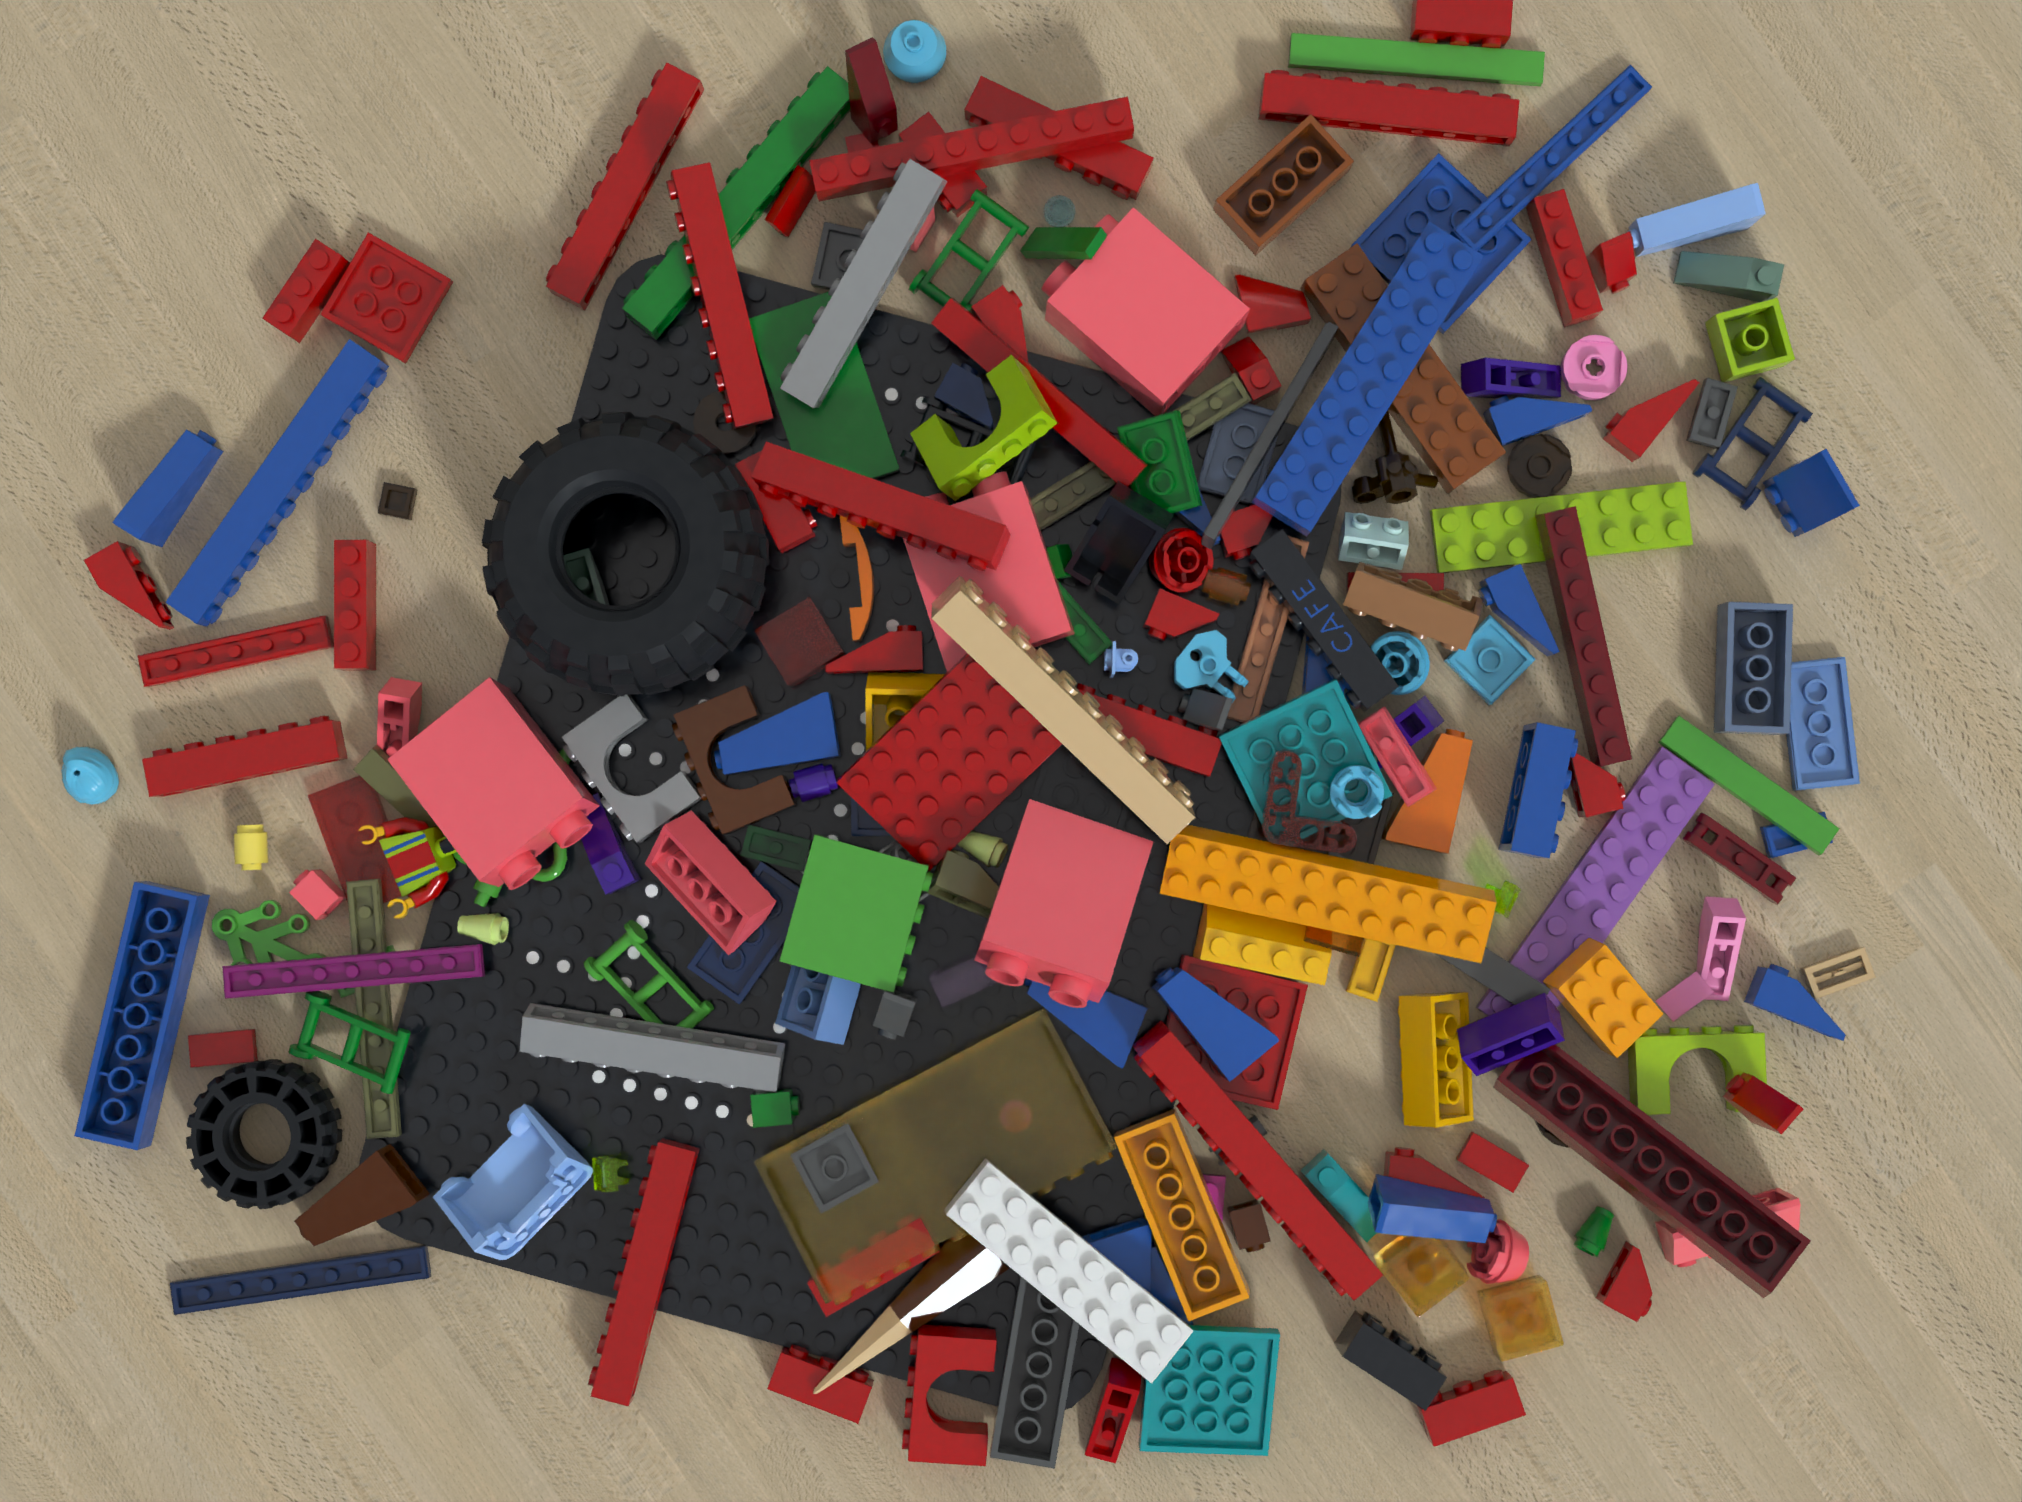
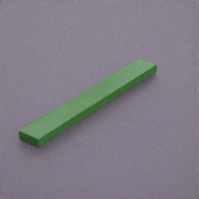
M1292 33L1290 37L1288 68L1541 86L1543 83L1545 52Z

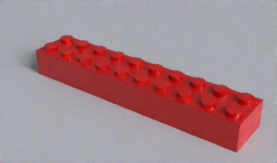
M1162 1020L1133 1044V1048L1138 1053L1133 1057L1137 1064L1150 1078L1154 1075L1158 1077L1155 1083L1171 1103L1176 1099L1179 1101L1176 1107L1192 1127L1197 1123L1200 1125L1197 1131L1214 1152L1218 1148L1221 1149L1218 1155L1235 1176L1240 1172L1242 1173L1239 1179L1256 1200L1261 1196L1263 1197L1260 1203L1277 1224L1284 1221L1280 1226L1299 1249L1305 1245L1301 1250L1321 1273L1326 1269L1322 1274L1341 1297L1347 1293L1355 1301L1383 1276L1370 1258Z

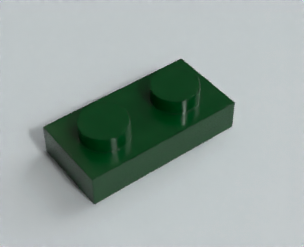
M748 825L740 856L804 872L812 840Z

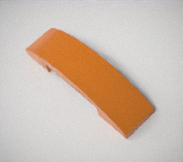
M840 516L843 545L845 548L856 547L862 607L849 608L852 639L856 643L862 641L870 622L874 602V576L869 552L859 529L848 523L846 517Z

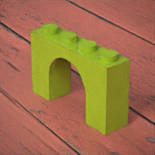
M1012 355L986 374L1001 404V416L998 425L986 440L972 447H962L953 428L936 414L910 433L938 488L954 501L968 494L972 488L985 478L993 475L1002 465L1019 455L1023 449L1044 436L1048 430L1058 424L1028 369Z
M1734 1025V1031H1722L1721 1026H1702V1032H1689V1027H1670L1669 1033H1657V1028H1649L1628 1048L1630 1102L1647 1115L1671 1114L1669 1077L1672 1066L1683 1053L1696 1048H1707L1719 1058L1725 1072V1089L1733 1077L1738 1074L1741 1076L1743 1072L1753 1075L1767 1084L1765 1033L1754 1030V1025ZM1726 1100V1109L1739 1112Z

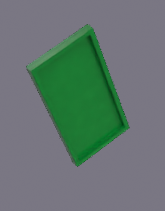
M826 292L749 318L753 338L791 450L872 479H878L899 472L900 469L857 343L854 345L819 408L810 407L780 388L784 382L780 379L784 369L789 363L794 364L799 355V352L796 351L799 342L805 334L810 336L815 327L812 321L816 312L821 306L826 307L832 296Z

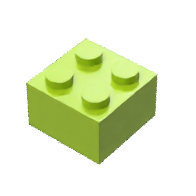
M1778 298L1715 314L1705 322L1721 382L1725 383L1781 368L1795 360Z

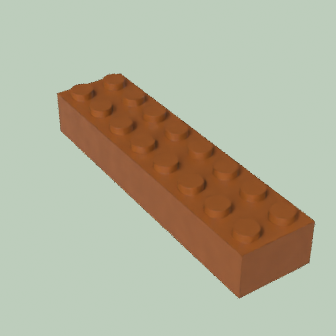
M1356 243L1305 279L1300 289L1325 324L1331 322L1338 326L1335 338L1345 352H1347L1386 290L1387 284ZM1429 344L1388 408V411L1429 470L1438 478V482L1444 491L1449 494L1499 459L1506 451Z

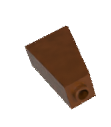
M390 1143L373 1153L294 1222L299 1227L301 1235L310 1241L313 1246H316L409 1208L428 1197L430 1193Z

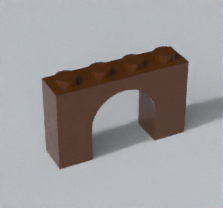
M741 686L673 714L676 720L675 723H672L673 731L678 741L684 740L688 750V752L684 753L686 763L690 771L696 770L700 782L696 783L702 800L708 799L712 812L708 813L715 831L720 829L722 834H728L797 805L785 775L777 776L751 788L739 790L730 788L722 783L713 770L711 754L717 739L727 730L760 717L748 686Z

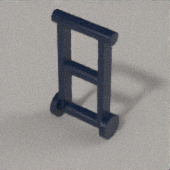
M1759 377L1752 387L1757 390L1723 439L1721 447L1713 455L1707 453L1692 473L1697 478L1705 474L1742 500L1739 507L1745 511L1759 496L1761 489L1756 487V485L1799 422L1806 423L1813 414L1762 377ZM1763 396H1766L1793 415L1774 445H1771L1744 426V423ZM1735 436L1766 456L1746 486H1743L1716 467V464Z

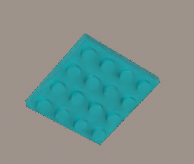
M1337 679L1320 685L1218 735L1266 835L1272 843L1289 846L1347 818L1340 814L1333 806L1330 799V786L1335 775L1348 766L1362 765L1372 769L1383 783V800L1393 796ZM1358 779L1349 781L1344 789L1347 800L1354 803L1364 800L1368 793L1365 782Z
M1189 1325L1193 1330L1192 1334L1154 1382L1150 1383L1144 1378L1139 1450L1146 1452L1268 1456L1280 1342L1279 1330L1276 1328Z

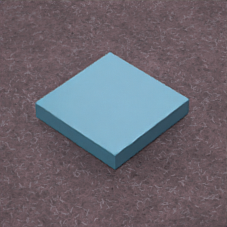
M1488 615L1474 629L1466 651L1461 649L1453 651L1444 662L1488 705H1492L1536 659L1491 615Z

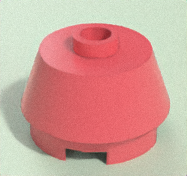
M1497 1220L1496 1227L1493 1232H1489L1486 1243H1467V1247L1472 1248V1263H1467V1268L1472 1276L1479 1278L1486 1284L1517 1280L1526 1269L1529 1259L1528 1242L1522 1234L1503 1220Z

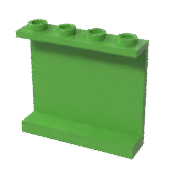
M815 834L780 962L894 993L896 985L903 986L907 968L902 967L904 955L912 954L916 936L910 935L914 922L920 924L925 906L919 904L922 891L929 892L933 873L928 872L929 865Z

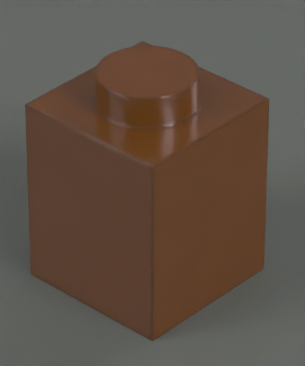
M1255 1199L1227 1207L1239 1250L1246 1249V1252L1258 1251L1265 1247L1264 1243L1271 1241L1259 1200Z

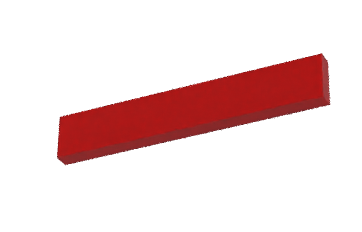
M324 615L138 655V661L144 687H152L334 647L328 616Z

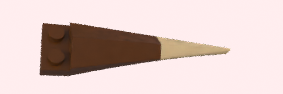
M959 1226L940 1247V1252L933 1255L869 1329L815 1387L813 1394H818L1009 1270L1010 1267Z

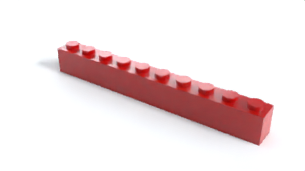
M1127 96L809 161L815 191L820 202L894 187L896 181L893 180V177L902 162L907 164L909 159L936 175L945 177L1133 139L1134 124Z

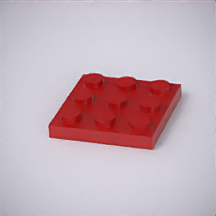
M368 232L320 315L406 364L453 281Z

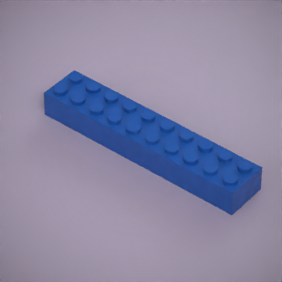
M1431 222L1427 223L1252 501L1253 504L1307 537L1472 277L1484 255Z

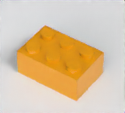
M1591 938L1583 942L1543 980V983L1551 989L1550 991L1602 1051L1615 1058H1618L1663 1015V1012L1605 944Z

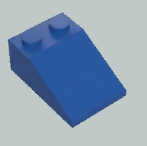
M1827 449L1793 464L1763 482L1766 487L1764 489L1766 498L1772 505L1777 506L1782 515L1780 520L1783 527L1789 533L1792 532L1794 537L1804 534L1860 506Z

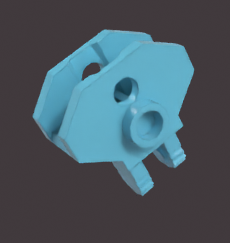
M1217 630L1196 634L1174 661V683L1183 690L1205 686L1208 690L1212 688L1221 696L1231 698L1234 701L1236 699L1234 693L1220 684L1218 679L1225 673L1237 685L1244 688L1249 681L1230 666L1231 662L1227 659V638ZM1197 652L1200 655L1199 661L1192 660L1190 653Z

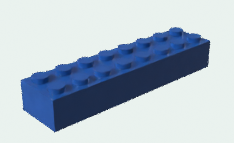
M150 881L134 882L74 1136L137 1151L151 1146L210 895Z

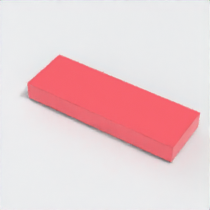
M1386 707L1380 708L1358 723L1368 745L1407 807L1437 789Z

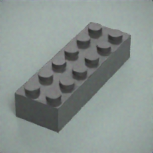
M1021 1276L1019 1277L990 1447V1458L1055 1469L1079 1323Z

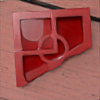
M1241 274L1235 275L1238 298L1250 308L1245 321L1247 334L1277 328V330L1306 325L1310 322L1309 307L1303 291Z

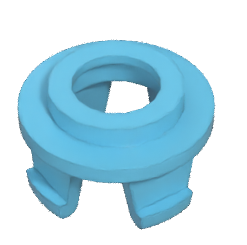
M1352 765L1342 769L1335 775L1330 786V799L1340 814L1347 818L1362 819L1366 817L1372 818L1381 810L1384 786L1380 777L1372 769L1362 765ZM1355 779L1365 782L1368 788L1366 798L1357 803L1347 800L1344 794L1346 784Z

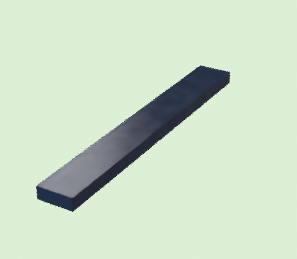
M419 1245L176 1280L170 1282L173 1312L174 1315L427 1279L432 1275L428 1246Z

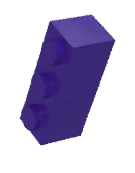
M1545 993L1457 1029L1461 1058L1476 1076L1565 1041L1560 1012Z

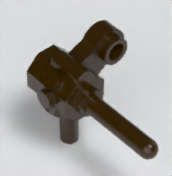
M1387 410L1378 424L1385 455L1375 460L1377 476L1373 478L1370 476L1359 477L1354 480V485L1351 488L1354 502L1359 504L1369 503L1385 496L1386 503L1400 504L1408 502L1418 495L1416 486L1435 488L1438 484L1436 476L1418 473L1417 467L1410 461L1409 455L1398 452L1389 411Z

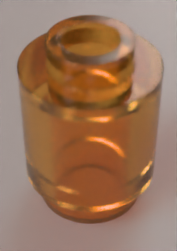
M1217 567V570L1213 568L1208 570L1202 592L1209 594V598L1238 606L1240 600L1246 602L1251 583L1246 582L1247 575Z

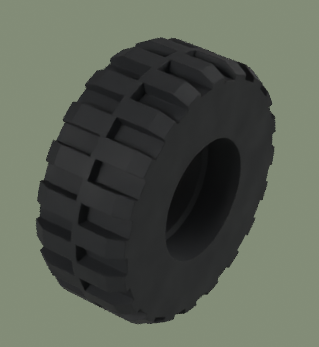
M278 1059L246 1063L225 1071L222 1076L215 1077L207 1085V1091L199 1094L195 1100L196 1112L189 1115L187 1127L191 1128V1136L186 1137L187 1149H192L194 1158L190 1162L193 1169H199L203 1175L201 1182L207 1189L214 1187L218 1191L217 1197L226 1202L235 1200L238 1207L247 1209L253 1206H257L259 1209H269L277 1205H284L313 1190V1187L322 1182L329 1174L328 1168L336 1162L339 1151L336 1150L337 1143L342 1141L343 1130L337 1128V1120L342 1118L339 1108L334 1109L330 1101L334 1098L330 1089H323L318 1084L321 1079L313 1072L305 1073L303 1066L293 1062L286 1064ZM265 1103L275 1107L288 1122L291 1133L289 1149L286 1155L275 1163L267 1164L254 1159L245 1150L241 1142V1119L246 1110L255 1104Z

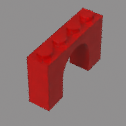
M922 1325L918 1328L917 1335H911L910 1355H915V1367L908 1366L907 1386L913 1387L912 1398H906L904 1414V1418H910L909 1429H903L902 1449L908 1450L909 1462L986 1466L988 1424L954 1421L941 1417L929 1405L927 1392L934 1380L948 1371L994 1372L997 1343L995 1329Z

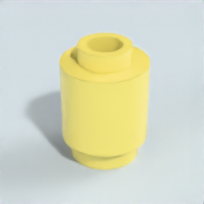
M264 825L237 826V834H234L235 864H241L242 870H262V863H268L267 832H264Z

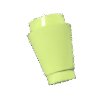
M973 830L958 843V846L962 847L988 868L991 865L998 868L1008 851V844L1003 843L1002 838Z
M500 913L462 915L459 918L457 930L460 935L496 945L498 942H505L509 931V922L506 917H501Z

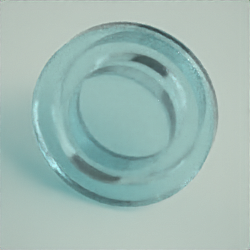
M1054 196L1044 206V218L1053 227H1066L1075 217V206L1065 196Z

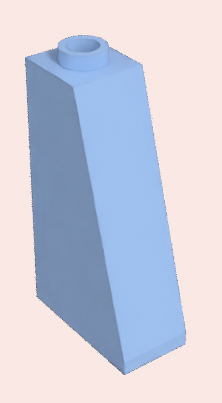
M1754 183L1637 218L1629 226L1627 232L1630 231L1633 248L1636 257L1747 230L1762 218L1766 212L1759 185Z

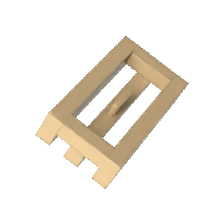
M1857 947L1800 968L1802 974L1806 977V985L1810 988L1811 992L1809 993L1814 999L1876 978L1865 947ZM1858 956L1860 957V960L1815 977L1813 975V972ZM1862 967L1864 968V973L1818 989V983Z

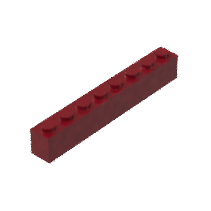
M1576 506L1535 515L1590 761L1602 767L1631 760L1632 755Z

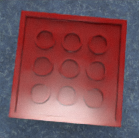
M1182 955L1180 969L1190 974L1275 1034L1280 1041L1229 1082L1221 1076L1170 1010L1166 1026L1231 1100L1278 1110L1308 985ZM1154 1075L1152 1080L1155 1082L1158 1077Z

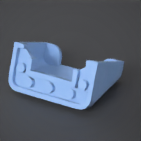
M526 1104L514 1110L509 1116L507 1128L512 1135L470 1178L451 1177L441 1185V1189L433 1196L434 1200L474 1252L498 1260L509 1259L519 1252L589 1180L593 1173V1168L533 1107Z

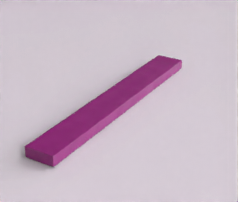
M482 944L222 966L225 999L485 976Z

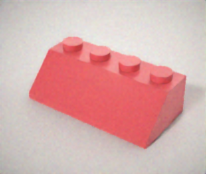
M692 810L663 826L645 862L650 871L728 955L733 953L766 921L777 902L768 890L752 876L749 870L738 861L726 845L710 831L706 824Z
M1780 1188L1752 1195L1799 1231L1801 1207L1799 1198ZM1664 1220L1655 1222L1665 1259L1671 1264L1677 1265V1267H1688L1696 1264V1259L1708 1256Z

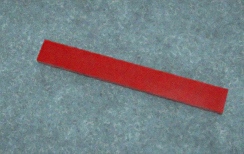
M954 298L948 300L931 322L932 325L987 372H990L1010 355L1015 357L1028 369L1058 422L1052 428L1116 483L1119 481L1130 487L1145 469L1147 464Z

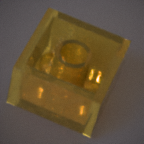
M1400 1235L1373 1255L1378 1269L1417 1317H1420L1470 1279L1464 1265L1443 1239Z
M1540 1275L1477 1291L1493 1353L1501 1362L1564 1345L1548 1283Z

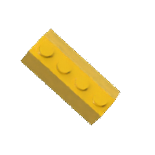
M1204 903L1193 957L1325 986L1332 955L1331 931Z
M1468 992L1420 993L1399 996V1046L1401 1049L1404 1125L1437 1128L1474 1121L1472 1070L1461 1058L1457 1029L1470 1024Z

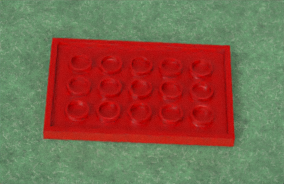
M967 653L837 779L836 783L920 864H928L929 872L943 858L947 850L951 851L1054 753L1062 743Z

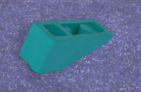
M1323 1149L1300 1171L1354 1230L1368 1242L1377 1234L1374 1231L1368 1207L1369 1197L1328 1152Z

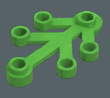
M275 900L264 901L260 907L244 913H239L235 909H223L212 920L214 934L219 939L227 941L233 958L231 965H238L240 962L253 964L251 960L246 958L241 939L252 944L258 963L273 962L270 953L287 961L323 958L326 956L321 953L306 955L275 940L291 933L306 932L310 927V919L304 914H295L290 917L289 921L261 931H256L246 926L263 918L270 920L279 917L282 908L280 903ZM268 904H272L275 907V913L272 916L266 913ZM297 918H301L304 921V926L300 930L294 925ZM226 919L232 922V928L229 931L223 927V922Z

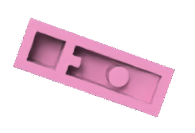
M1705 897L1699 923L1696 971L1714 991L1704 1000H1729L1746 921L1745 914L1737 898Z

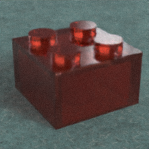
M810 597L754 630L786 684L791 688L824 669L827 664L846 655Z

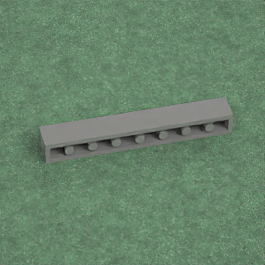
M911 159L908 160L907 164L902 162L893 177L896 184L890 193L886 191L877 205V209L880 210L874 222L870 220L864 227L860 236L864 239L858 251L853 249L844 264L847 270L842 279L837 278L833 282L828 292V295L832 296L826 307L821 306L816 312L812 321L815 324L810 336L807 334L803 336L796 349L799 352L794 364L789 363L780 377L784 381L780 387L782 390L812 408L820 407L948 182Z
M530 1003L522 1017L519 1052L529 1053L534 1057L550 1056L561 1058L565 1062H588L602 1068L613 1066L625 1068L633 1073L644 1071L657 1073V1075L664 1078L676 1076L688 1078L696 1083L707 1081L720 1083L727 1088L745 1087L759 1093L777 1092L782 1074L785 1043Z

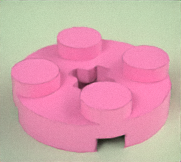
M1588 335L1568 348L1562 358L1561 376L1569 393L1585 400H1600L1614 393L1623 383L1627 374V359L1623 351H1620L1613 344L1615 343L1613 340L1602 335ZM1592 359L1596 360L1597 366H1602V371L1597 372L1595 376L1590 375V371L1586 370V365H1589Z

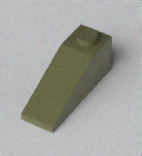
M947 850L943 858L937 863L929 892L927 893L988 919L999 887L978 863L969 859L967 854L956 850Z

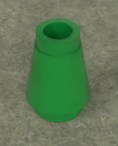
M1596 1206L1595 1210L1574 1235L1577 1238L1574 1246L1591 1256L1598 1257L1600 1251L1604 1252L1614 1214L1600 1206Z

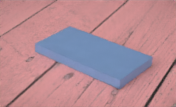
M1845 657L1792 662L1790 734H1786L1793 791L1860 784Z

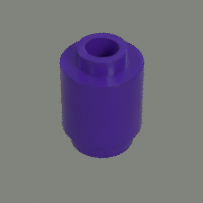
M821 763L794 771V778L789 779L794 798L800 797L802 802L830 795L832 790L839 789L832 764L824 766Z

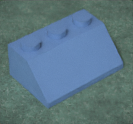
M792 965L775 1024L814 1040L844 1045L861 984Z

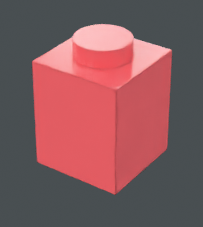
M321 869L305 870L294 880L293 883L296 886L289 892L315 920L326 919L347 898V895Z

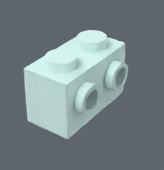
M1345 512L1339 534L1338 560L1358 564L1362 562L1372 566L1402 570L1409 546L1408 521L1369 516L1364 513Z

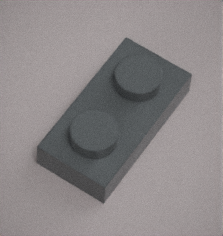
M1711 378L1704 379L1686 441L1713 449L1721 447L1738 386Z

